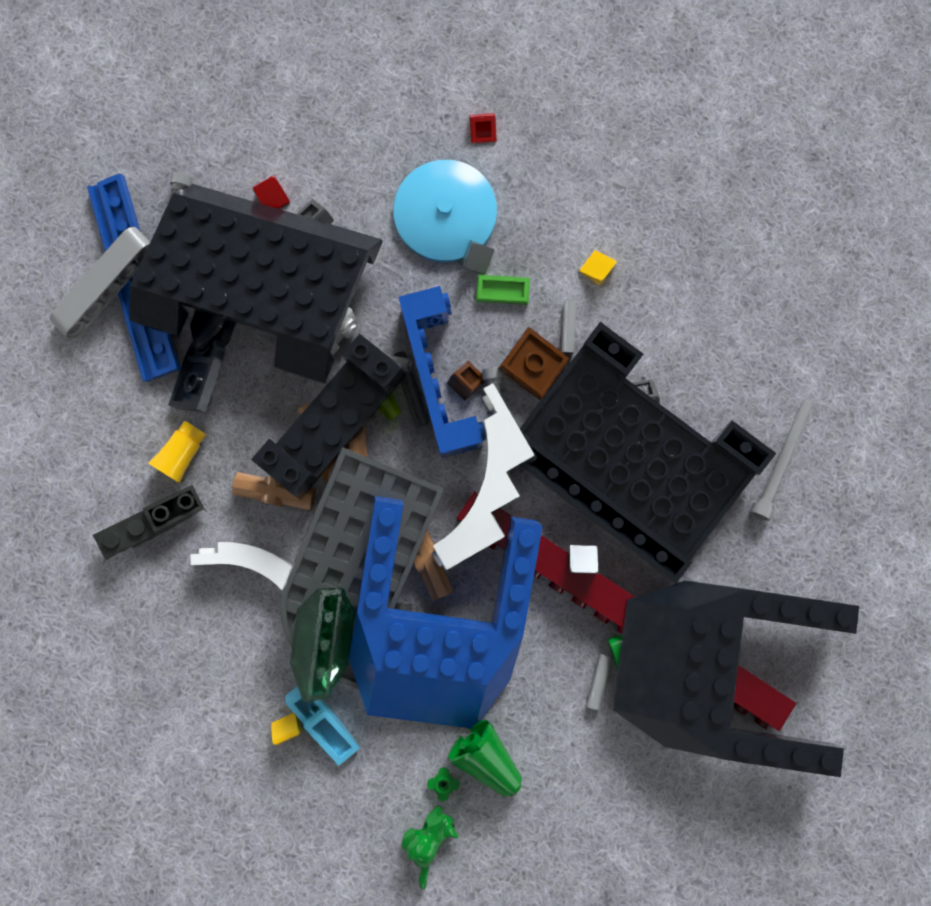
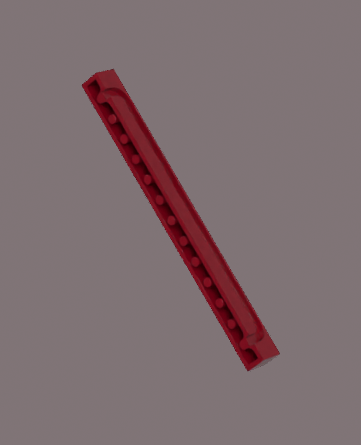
M473 492L456 519L460 523L474 505L479 495L477 492ZM498 508L492 513L504 532L505 537L489 545V547L494 550L498 546L505 551L511 515ZM541 535L534 577L539 579L541 575L550 580L549 587L560 594L565 590L573 596L571 599L573 603L583 609L586 606L591 607L596 611L593 616L605 624H608L609 620L618 625L616 631L623 634L627 599L635 596L600 573H569V553ZM738 665L733 708L743 715H746L747 712L756 717L754 722L767 731L771 727L780 731L797 703Z

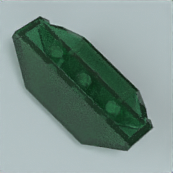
M341 587L317 589L297 609L290 666L302 700L305 702L329 699L333 692V687L339 682L348 666L355 610L346 596L345 590Z

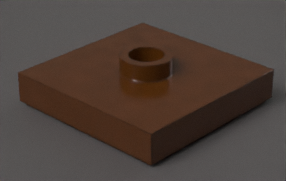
M528 327L498 369L538 400H541L570 358Z

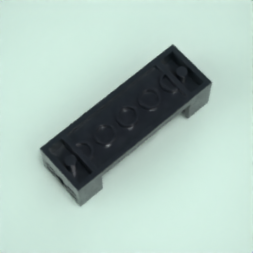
M360 333L342 353L346 363L276 444L271 439H268L251 459L299 500H302L336 460L341 447H347L405 378L402 367Z

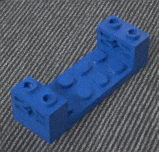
M437 286L398 297L441 457L446 458L482 448L483 441L487 437L483 421L477 422L476 416L448 422L444 404L439 405L437 399L442 398L437 378L432 379L430 375L435 373L430 352L424 353V348H428L424 329L447 324L448 315H452L448 293L442 294L441 287Z

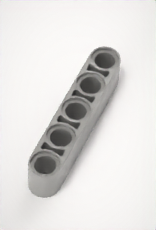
M136 227L126 229L50 314V321L67 339H74L82 334L137 272L150 241Z

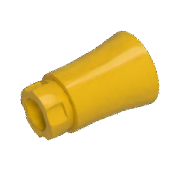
M184 421L178 431L175 430L167 443L148 464L180 484L187 467L201 447L199 444L203 441L206 434L187 421Z

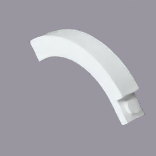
M218 542V553H215V548L199 549V554H190L191 565L231 564L246 567L269 578L281 590H283L292 567L289 562L267 550L233 542Z

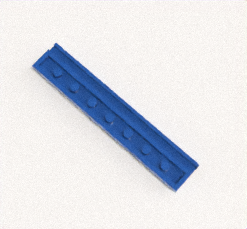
M119 173L97 182V185L87 186L105 252L126 229L136 227L141 232L124 175ZM133 276L118 292V297L142 380L150 382L152 379L161 378L180 371L181 366L170 334L130 321V285L133 281Z

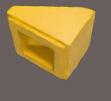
M594 250L579 272L600 286L613 270L617 261Z
M295 713L272 722L271 732L274 745L281 744L302 732V725Z

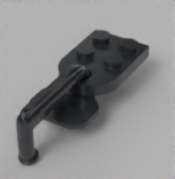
M195 309L190 324L193 342L184 357L168 404L169 406L176 409L206 413L207 407L212 400L215 383L220 377L225 347L230 342L236 322Z

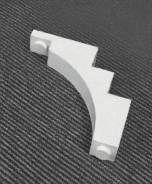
M493 383L484 388L487 395L482 397L490 411L495 409L497 413L484 420L488 439V460L480 493L462 522L444 539L433 545L436 550L432 552L437 564L440 567L444 565L446 570L505 537L492 512L520 496L507 472L535 456Z

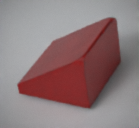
M495 113L470 114L471 143L497 142Z
M274 175L252 188L261 204L280 209L290 203Z

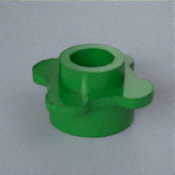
M442 767L434 778L428 779L427 787L435 791L440 801H446L453 790L459 789L460 782L458 779L453 778L448 768ZM442 782L446 783L445 787L441 786Z

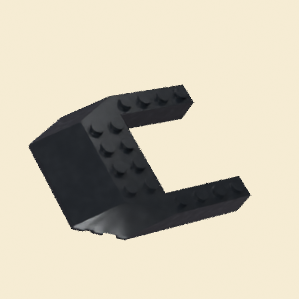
M686 580L627 599L613 711L667 748L728 761L841 778L844 748L829 742L731 728L744 617L856 634L859 606Z

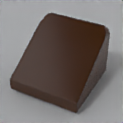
M468 361L451 375L447 384L465 401L485 381H483L482 373Z

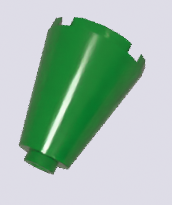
M486 719L480 720L473 726V729L468 728L472 732L465 739L460 736L455 741L449 751L448 758L454 766L502 797L514 796L521 789L522 776L493 725Z

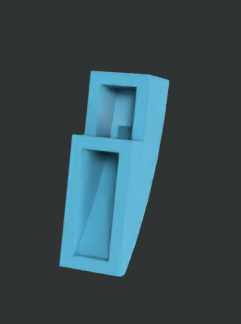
M307 679L285 696L286 705L303 722L307 732L338 766L360 749V746L348 729Z

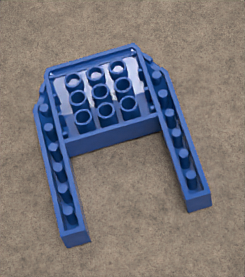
M375 496L349 652V661L366 713L370 716L473 729V726L482 720L511 680L524 635L543 526L537 520L510 516L492 623L387 608L402 518L403 501Z

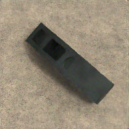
M190 485L143 508V511L93 534V537L104 559L107 560L129 548L133 549L186 521L205 508L193 485Z

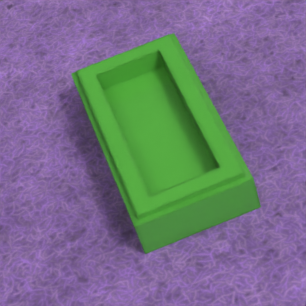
M478 275L476 302L528 305L530 278Z

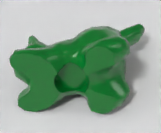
M439 805L429 812L422 829L415 830L410 828L404 833L401 842L402 849L407 852V858L420 867L419 885L422 890L426 888L430 865L435 859L442 841L449 837L455 839L459 837L455 831L453 818L450 815L442 814L443 809Z

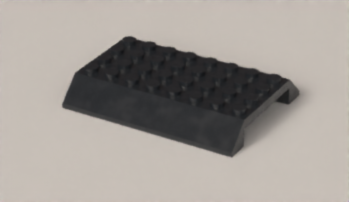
M191 184L172 194L130 285V321L179 337L189 315L183 307L186 306L277 335L275 368L325 384L335 360L331 354L335 339L366 263L374 265L383 241L380 238Z
M600 322L520 427V431L535 455L521 463L520 466L676 584L693 563L690 559L754 476L760 475L776 455V452L733 420L711 442L626 379L644 354Z

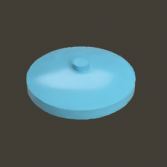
M454 160L432 161L416 168L401 183L394 200V221L403 242L420 257L440 263L456 262L463 260L470 240L483 245L489 240L496 223V198L489 182L473 167Z

